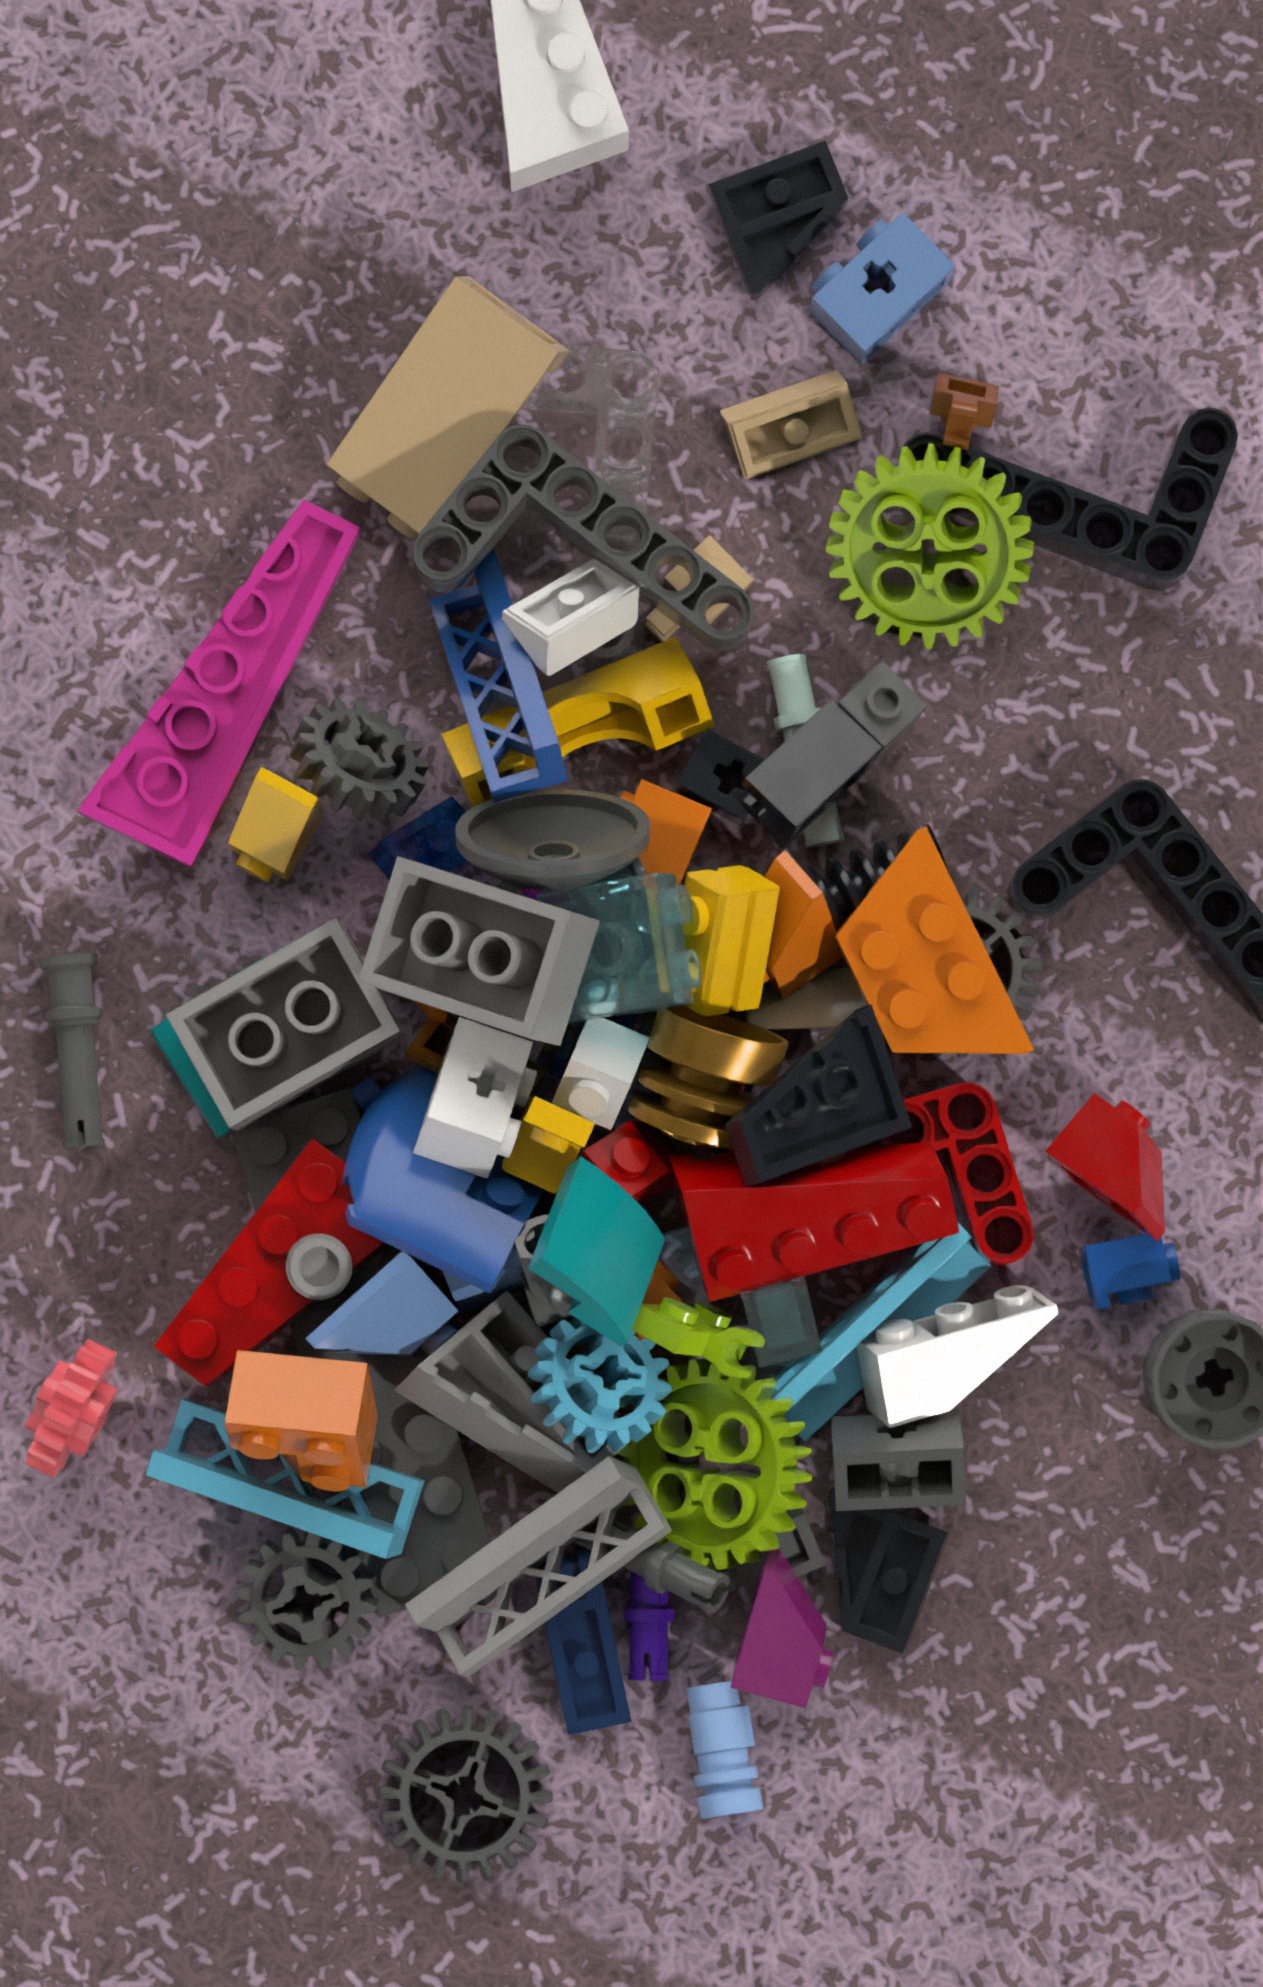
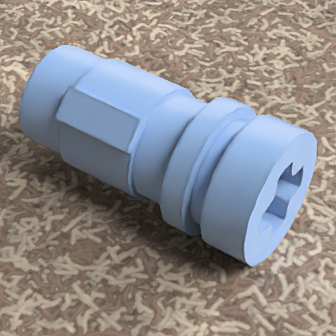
M731 1681L686 1688L690 1709L688 1718L694 1755H697L700 1775L694 1776L695 1788L702 1787L703 1792L702 1797H697L700 1819L764 1809L760 1787L754 1788L752 1780L753 1778H759L757 1766L750 1767L747 1747L755 1746L749 1705H740L738 1690L730 1688Z

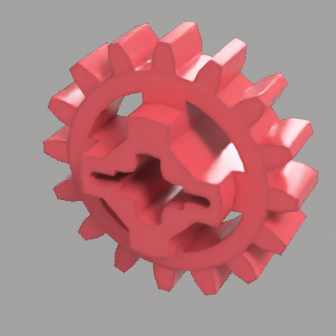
M87 1339L84 1346L79 1348L73 1363L70 1362L68 1364L62 1360L58 1361L50 1376L45 1379L37 1395L32 1412L25 1424V1429L35 1433L33 1436L35 1440L27 1452L26 1465L52 1478H56L60 1469L64 1468L70 1453H75L82 1457L85 1456L89 1446L100 1433L111 1404L118 1392L117 1387L108 1383V1376L115 1365L114 1360L117 1352L91 1339Z

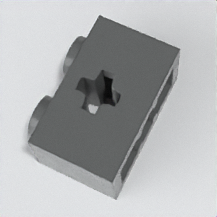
M947 1411L889 1428L875 1415L831 1417L836 1511L966 1505L964 1444L960 1411Z

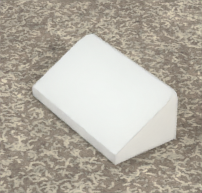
M593 558L503 610L502 619L536 666L544 674L551 676L636 624L638 619L639 587Z

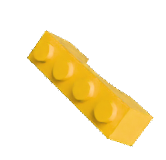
M673 637L542 692L559 741L562 757L581 746L606 739L635 740L657 751L715 726L700 680L677 637ZM507 706L483 716L481 721L505 730L518 710ZM468 723L442 733L441 735L454 769L471 807L473 808L491 800V793ZM523 728L519 735L527 738ZM488 740L490 749H492L495 742ZM509 749L498 765L497 771L499 777L502 778L536 768L533 757Z

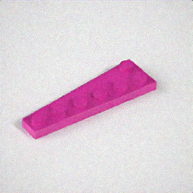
M303 500L252 569L251 576L243 586L239 587L222 610L221 617L200 646L197 645L183 664V669L163 696L160 695L147 713V718L127 746H123L82 802L78 810L80 815L191 869L194 868L361 534L359 526L308 501Z

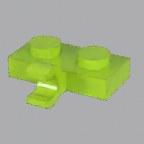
M666 1297L663 1298L661 1305L642 1303L632 1329L674 1354L701 1356L712 1362L723 1375L747 1379L751 1376L752 1371L740 1365L737 1361L741 1360L746 1346L763 1348L765 1343L764 1337L753 1329L730 1326L732 1316L716 1306L697 1301L695 1307L692 1308L680 1301Z

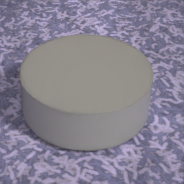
M311 1234L301 1238L291 1247L286 1258L285 1269L288 1281L298 1293L310 1299L324 1300L337 1295L346 1287L352 1273V1261L346 1247L336 1238L326 1234Z

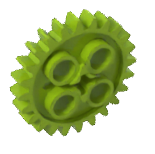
M928 444L924 460L916 461L910 449L904 446L901 449L899 466L894 467L887 458L880 455L877 457L875 464L877 478H874L865 471L859 470L854 480L859 493L845 489L841 492L838 504L846 512L832 513L829 527L839 534L829 537L826 545L827 553L841 557L831 563L829 575L831 578H849L841 586L839 598L841 601L856 597L860 598L855 618L858 621L872 613L879 616L875 633L878 636H881L894 625L900 627V645L905 646L913 632H921L926 649H932L936 633L944 632L952 647L958 646L962 627L966 626L975 637L980 638L984 630V615L1000 624L1003 622L1005 609L1001 601L1009 604H1018L1021 590L1014 582H1028L1031 567L1021 560L1032 557L1034 551V541L1020 537L1030 531L1032 521L1030 516H1012L1020 508L1022 496L1020 493H1013L1003 497L1000 495L1006 480V475L1003 472L989 480L982 477L985 464L983 457L978 458L969 468L961 466V448L955 447L946 462L939 461L935 445ZM892 506L904 507L913 515L914 521L904 526L893 525L885 519L882 511ZM953 508H967L974 512L978 522L969 527H959L949 521L946 513ZM922 540H934V546L938 550V554H926L925 544H922ZM881 542L888 548L877 550L873 544ZM983 544L987 550L979 552L973 546ZM891 567H901L911 573L914 581L903 586L893 585L886 580L882 572ZM957 568L967 569L976 576L978 582L969 587H959L948 580L946 573Z
M694 1359L689 1360L688 1366L684 1364L667 1367V1378H658V1380L672 1385V1392L664 1399L657 1401L666 1409L664 1416L655 1424H649L652 1431L636 1443L632 1440L631 1444H627L618 1454L630 1459V1465L636 1467L672 1529L670 1533L658 1540V1542L662 1544L668 1541L674 1542L684 1547L687 1557L708 1568L715 1565L716 1570L735 1568L737 1563L746 1564L759 1561V1551L776 1550L780 1547L775 1532L794 1531L796 1526L791 1517L786 1513V1510L805 1508L807 1502L794 1491L795 1484L812 1481V1475L797 1469V1460L807 1457L812 1453V1450L809 1447L797 1446L794 1443L793 1437L804 1429V1421L787 1422L784 1417L794 1401L791 1398L771 1399L775 1390L776 1380L770 1378L755 1381L756 1367L753 1365L744 1366L752 1371L750 1378L728 1377L720 1373L709 1360ZM686 1415L692 1423L690 1439L684 1428ZM742 1424L748 1432L747 1448L743 1446L740 1440ZM666 1452L682 1457L704 1455L706 1460L717 1463L756 1465L760 1468L761 1474L758 1476L742 1470L721 1472V1468L713 1465L673 1463L666 1459ZM680 1479L682 1480L686 1490V1497L684 1503L682 1502L678 1492V1485ZM735 1489L739 1491L742 1498L740 1513L734 1504ZM632 1499V1500H630L629 1502H627L625 1505H637V1504L635 1503L634 1499ZM642 1513L639 1514L633 1524L635 1529H641L648 1525Z

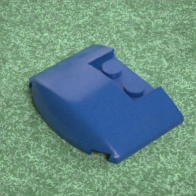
M417 1064L399 1075L381 1091L363 1115L355 1131L346 1156L343 1172V1185L350 1186L354 1204H348L345 1211L347 1224L491 1293L515 1247L514 1239L521 1235L525 1227V1221L530 1219L545 1189L505 1172L502 1169L504 1156L498 1154L488 1178L414 1154L413 1151L438 1077L437 1073ZM523 1111L517 1116L511 1113L510 1117L520 1120Z

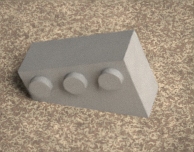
M505 1291L420 1363L394 1389L400 1395L556 1493L565 1489L607 1457H613L618 1453H613L607 1440L597 1451L589 1453L586 1449L585 1437L578 1435L567 1445L562 1442L566 1427L560 1421L549 1427L543 1424V1420L551 1412V1409L547 1403H532L530 1397L543 1387V1384L529 1378L528 1371L538 1361H543L534 1351L547 1336L540 1328H537L536 1323L508 1291ZM614 1413L613 1419H618V1417Z

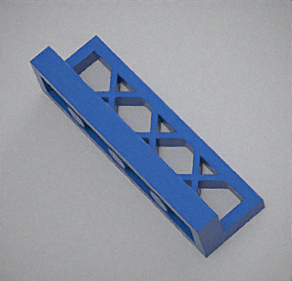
M492 550L474 571L477 585L430 598L429 603L493 803L566 782L568 778L559 741L531 658L502 619V611L513 604L495 550ZM480 606L484 607L486 615L474 633L457 628L449 623L447 616ZM491 633L493 634L495 642L488 639ZM457 644L464 646L460 653ZM478 652L501 661V664L489 681L465 672ZM507 680H508L510 689L503 687V686L505 685V683L507 682ZM472 692L480 694L476 700H474ZM494 700L518 710L505 730L481 721V718ZM523 728L527 738L519 735ZM488 740L495 742L492 749H490ZM509 749L533 757L536 768L502 778L499 777L497 771L498 765Z

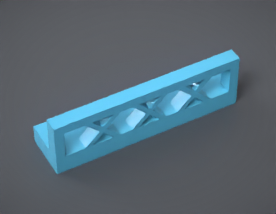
M959 1223L960 1233L913 1246L773 1378L777 1382L771 1399L791 1398L794 1401L784 1416L786 1421H804L805 1423L804 1429L797 1434L801 1440L806 1442L863 1388L856 1346L870 1333L875 1332V1328L880 1323L893 1319L915 1321L935 1315V1310L938 1307L953 1303L991 1267L968 1241L972 1237Z
M188 1398L181 1399L167 1447L153 1450L146 1476L384 1559L402 1554L425 1481L373 1462L370 1463L367 1488L381 1481L404 1489L394 1523L392 1524L371 1516L360 1494V1491L366 1489V1487L349 1486L347 1490L327 1500L312 1496L306 1482L299 1478L281 1454L279 1456L286 1468L284 1471L266 1480L253 1476L243 1454L237 1449H231L224 1423L226 1412ZM194 1417L215 1424L226 1446L225 1450L208 1459L184 1452ZM231 1457L236 1469L219 1464L218 1462ZM290 1477L296 1490L276 1483ZM350 1498L356 1511L337 1505V1503Z

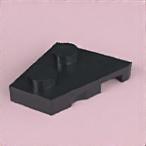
M826 140L708 184L709 195L751 301L760 298L848 202V195Z
M831 1488L828 1502L829 1510H831L835 1543L834 1559L836 1575L839 1581L842 1631L905 1655L950 1533L888 1509L836 1511L835 1490Z

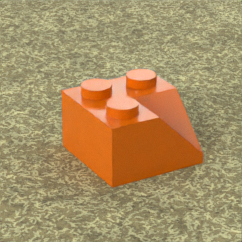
M237 1350L224 1422L231 1449H237L242 1454L256 1459H273L278 1454H281L302 1481L311 1482L313 1486L322 1490L338 1492L347 1490L349 1486L367 1488L378 1419L368 1364Z

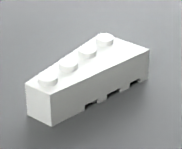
M490 0L511 192L628 151L629 129L580 0Z

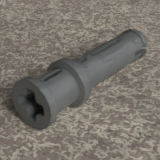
M96 953L64 954L40 958V968L47 971L50 1009L44 1012V1019L48 1023V1028L55 1029L64 1131L63 1149L82 1148V1121L84 1122L85 1146L97 1147L105 1145L102 1135L93 1025L100 1024L99 1018H102V1008L95 1005L93 994L92 966L98 963Z

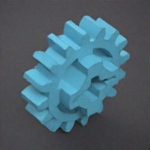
M575 1317L571 1320V1324L564 1319L560 1321L549 1332L551 1338L546 1337L534 1351L543 1361H538L528 1371L529 1378L543 1384V1387L530 1397L532 1403H547L551 1409V1412L543 1420V1424L549 1427L560 1421L566 1427L562 1442L567 1445L578 1435L584 1436L586 1449L589 1453L597 1451L604 1444L605 1440H607L613 1453L623 1449L629 1443V1438L636 1443L652 1431L649 1424H655L666 1412V1409L657 1401L664 1399L672 1392V1385L658 1380L657 1375L669 1366L668 1359H653L649 1351L656 1343L647 1338L640 1341L634 1336L635 1331L633 1330L628 1342L619 1346ZM587 1343V1349L581 1355L576 1354L572 1359L565 1358L571 1348ZM629 1402L635 1403L629 1415L613 1419V1415L619 1407H625Z

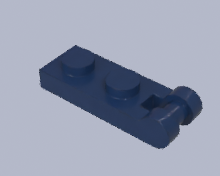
M576 1546V1553L563 1556L559 1574L576 1577L588 1568L591 1550L583 1546ZM546 1562L536 1569L544 1571ZM535 1577V1579H536V1584H537V1588H538V1593H539V1592H540V1588H541L542 1578H537V1577ZM602 1582L586 1592L585 1598L575 1600L545 1622L568 1735L632 1722Z

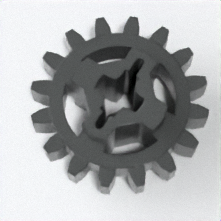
M339 698L333 699L328 709L319 703L314 705L310 715L304 716L292 738L295 744L289 753L291 759L301 762L295 772L296 777L304 780L311 779L315 784L310 793L316 797L325 794L332 799V811L337 813L342 809L343 805L352 808L355 820L362 821L367 811H371L380 823L386 822L391 812L402 817L409 806L415 804L426 785L427 780L423 777L429 769V762L418 758L424 747L422 743L407 741L404 737L409 729L405 723L392 726L387 722V710L382 708L376 715L367 712V707L362 700H357L353 709H348ZM325 740H328L330 744L325 745ZM390 775H394L393 781L391 780Z
M293 1528L287 1529L282 1535L283 1548L280 1549L277 1544L269 1539L259 1548L266 1563L250 1559L245 1564L243 1571L250 1578L254 1579V1583L241 1584L236 1590L237 1597L251 1601V1606L242 1611L238 1619L240 1623L255 1622L259 1628L250 1640L253 1647L264 1643L266 1640L274 1645L270 1661L276 1663L286 1652L294 1654L295 1670L302 1671L309 1657L315 1655L321 1668L325 1669L333 1662L334 1648L346 1658L353 1654L356 1646L350 1634L366 1638L371 1631L372 1625L362 1618L361 1614L375 1613L379 1607V1600L364 1594V1591L375 1584L377 1577L376 1574L366 1573L360 1575L357 1567L366 1556L363 1551L355 1552L347 1557L341 1552L344 1544L332 1541L329 1545L322 1543L321 1536L310 1532L306 1541L300 1542L296 1531ZM314 1558L331 1565L338 1574L332 1575L316 1566ZM283 1564L284 1570L282 1575L285 1582L283 1588L275 1591L272 1595L266 1596L271 1574L279 1565ZM302 1585H304L308 1594L314 1595L319 1593L320 1596L326 1595L313 1609V1612H311L307 1602L297 1604L296 1601L287 1603L296 1596ZM349 1601L347 1618L344 1624L333 1633L331 1628L333 1622L330 1613L334 1607L341 1606L343 1602ZM283 1622L300 1632L301 1638L289 1634L277 1623Z

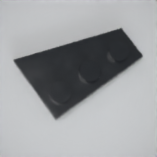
M872 1004L856 1009L725 1124L745 1186L764 1182L912 1128Z

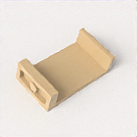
M456 276L326 465L340 474L336 483L345 492L363 503H368L370 498L375 500L391 512L387 517V521L405 536L416 540L422 529L496 438L509 427L544 375L556 372L570 350L471 277Z

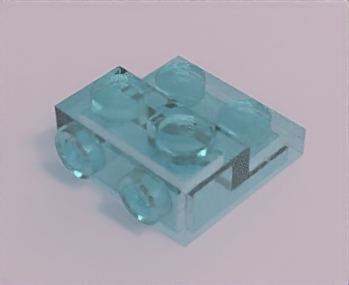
M650 873L536 895L538 901L600 920L568 1023L620 1014H638L694 1004L692 989L700 987L702 971L695 951L692 949L686 950L682 925L690 923L692 919V902L684 885H677L674 874Z

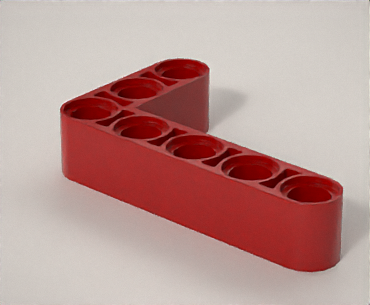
M968 1082L958 1083L904 1099L908 1116L912 1117L920 1127L921 1137L919 1143L931 1142L936 1153L944 1151L969 1235L972 1237L970 1239L971 1244L976 1248L979 1255L994 1266L1010 1265L1023 1258L1030 1250L1033 1242V1226L999 1114L991 1094L982 1086ZM957 1097L973 1099L981 1109L982 1118L980 1125L973 1130L967 1131L955 1127L948 1117V1107L951 1100ZM884 1137L862 1146L889 1145L892 1143L888 1137ZM724 1153L711 1156L706 1160L723 1159ZM986 1158L997 1165L1000 1171V1181L995 1190L981 1192L970 1185L967 1180L966 1170L971 1160ZM994 1219L1008 1220L1018 1231L1019 1241L1017 1247L1010 1254L997 1253L986 1242L985 1231L987 1225Z

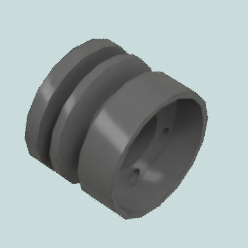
M1221 1309L1191 1310L1168 1321L1151 1340L1143 1363L1144 1393L1155 1416L1184 1440L1208 1449L1238 1448L1263 1435V1329L1254 1321ZM1209 1359L1212 1360L1215 1366L1227 1369L1228 1377L1219 1380L1218 1387L1220 1391L1212 1394L1208 1387L1197 1385L1195 1376L1205 1372L1204 1362Z

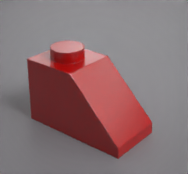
M1093 1093L1045 1152L1072 1182L1152 1239L1158 1241L1165 1233L1162 1152L1145 1132L1151 1123L1126 1101L1121 1100L1114 1107Z
M628 1121L585 1149L579 1157H583L603 1171L642 1206L675 1184L669 1155L680 1154L659 1128L643 1121Z

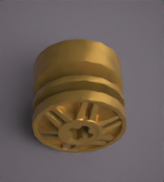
M660 1003L647 1047L664 1059L671 1061L672 1065L670 1069L662 1067L640 1068L637 1081L657 1093L633 1092L628 1112L637 1119L659 1128L662 1133L678 1140L707 1148L723 1147L733 1149L725 1124L755 1098L752 1094L744 1091L746 1084L769 1086L778 1078L788 1047V1041L764 1028L723 1014L704 1016L695 1013L685 1005Z

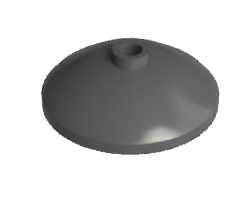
M573 789L536 790L493 803L491 799L471 808L463 814L455 827L457 850L475 868L509 884L538 890L546 894H561L574 888L587 886L631 864L647 848L651 838L650 820L647 814L637 805L616 796Z

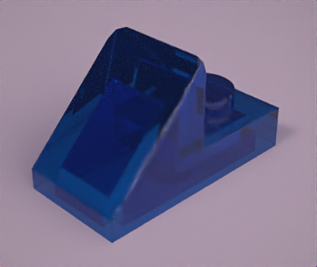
M451 796L380 840L369 852L368 856L385 874L388 881H390L397 856L458 875L471 864L459 853L455 841L456 824L466 811Z

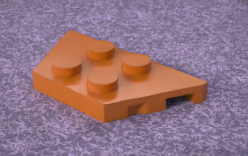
M925 826L914 831L906 845L834 936L867 1006L872 1004L882 1037L890 1053L1027 1054L1033 1051L1034 1048L927 827Z

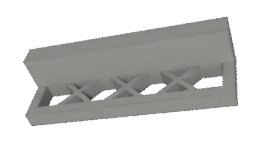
M609 1456L414 1597L405 1606L416 1626L437 1632L459 1674L470 1677L670 1533L672 1529L636 1467ZM634 1499L648 1525L627 1540L610 1537L616 1510ZM597 1525L595 1534L587 1532ZM576 1539L593 1542L587 1569L576 1577L559 1574L565 1547ZM608 1545L616 1546L615 1549L606 1554ZM546 1562L544 1571L536 1569ZM525 1576L542 1578L536 1606L524 1614L508 1611L515 1583ZM557 1582L566 1583L555 1591ZM495 1599L494 1608L485 1606ZM475 1612L492 1615L486 1642L469 1653L455 1627ZM506 1618L515 1620L504 1628Z

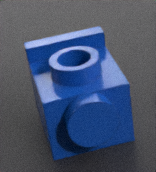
M1140 1234L1087 1245L1079 1249L1092 1312L1111 1307L1109 1295L1118 1294L1120 1305L1158 1298L1155 1285L1181 1279L1175 1246L1173 1242L1163 1244L1162 1236L1158 1241H1155L1147 1234Z

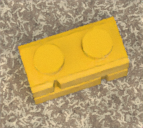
M741 865L717 868V871L707 869L687 872L683 898L678 901L675 911L678 929L673 958L668 961L666 966L667 994L695 1013L704 1016L729 1013V1010L737 1012L759 1008L780 891L779 886L749 867Z

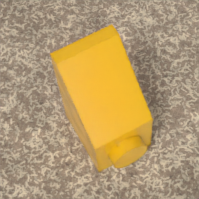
M261 767L253 781L228 841L231 850L240 855L235 865L269 883L273 874L288 881L324 817L318 797Z

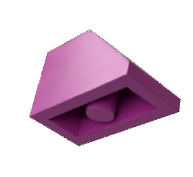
M780 1549L766 1552L737 1652L730 1688L806 1708L812 1686L823 1689L825 1687L834 1651L823 1648L826 1623Z

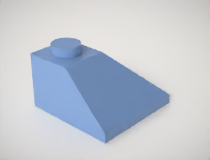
M401 1251L305 1339L313 1348L320 1352L413 1356L422 1348L430 1356L458 1331L451 1321L460 1312L408 1253Z

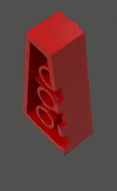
M312 1138L153 1347L201 1384L212 1388L234 1370L237 1350L257 1352L299 1316L321 1301L301 1295L288 1281L285 1269L286 1258L291 1247L298 1240L311 1234H326L336 1238L346 1247L352 1261L351 1275L389 1244L347 1224L345 1211L348 1204H354L350 1186L343 1185L345 1162Z
M931 1142L860 1146L846 1151V1153H840L749 1186H745L734 1152L724 1153L723 1159L694 1160L692 1154L669 1155L695 1265L709 1302L960 1233L948 1177Z

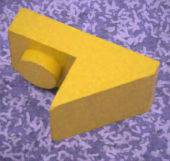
M534 1096L528 1099L523 1110L515 1144L510 1157H504L502 1169L551 1193H557L567 1166L575 1161L580 1148L585 1147L595 1123Z

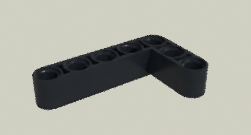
M1208 407L1198 409L1189 415L1174 441L1147 514L968 446L967 451L961 449V466L969 468L974 461L983 457L985 464L982 477L992 478L1003 472L1006 475V480L1001 496L1013 493H1020L1022 496L1021 506L1012 516H1029L1026 507L1033 500L1044 499L1055 505L1060 517L1058 522L1053 525L1043 526L1032 521L1030 531L1020 538L1034 541L1035 546L1136 585L1161 591L1170 589L1179 583L1193 560L1236 448L1238 432L1232 418L1220 409ZM1200 429L1213 432L1220 440L1221 451L1214 455L1201 454L1191 444L1190 433ZM928 432L916 434L904 444V446L910 449L913 456L925 454L928 444H934L938 460L946 462L954 450L953 447L942 445L943 436ZM899 454V457H898L897 465H896V466H899L900 454ZM1175 487L1190 489L1198 498L1199 509L1192 513L1177 511L1169 503L1168 491ZM958 507L948 511L975 523L978 522L974 512L967 508ZM1094 522H1105L1111 525L1117 532L1118 544L1107 549L1096 547L1087 538L1086 527ZM1156 544L1167 546L1176 555V568L1166 572L1154 569L1146 559V548Z
M1138 779L1124 784L1027 859L1012 876L1008 887V899L1013 910L1019 912L1023 918L1032 921L1044 920L1057 913L1131 855L1263 1022V977L1258 978L1250 975L1242 965L1241 957L1244 948L1247 946L1263 948V913L1166 791L1156 782ZM1129 797L1145 799L1154 810L1153 823L1146 827H1137L1130 824L1122 812L1123 801ZM1082 835L1095 837L1104 848L1105 856L1103 862L1094 866L1080 863L1072 851L1073 840ZM1172 846L1184 848L1193 859L1192 873L1186 877L1171 875L1162 864L1163 850ZM1030 874H1041L1050 879L1055 888L1053 901L1043 905L1030 902L1022 891L1023 878ZM1218 896L1224 898L1230 904L1233 918L1229 926L1216 927L1205 920L1202 914V903L1205 898Z

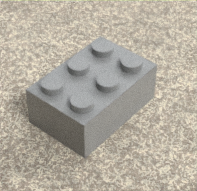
M397 856L358 982L532 1040L561 1046L600 920Z
M337 918L166 1014L228 1127L235 1131L244 1129L406 1036L380 989L358 982L364 961L345 927Z

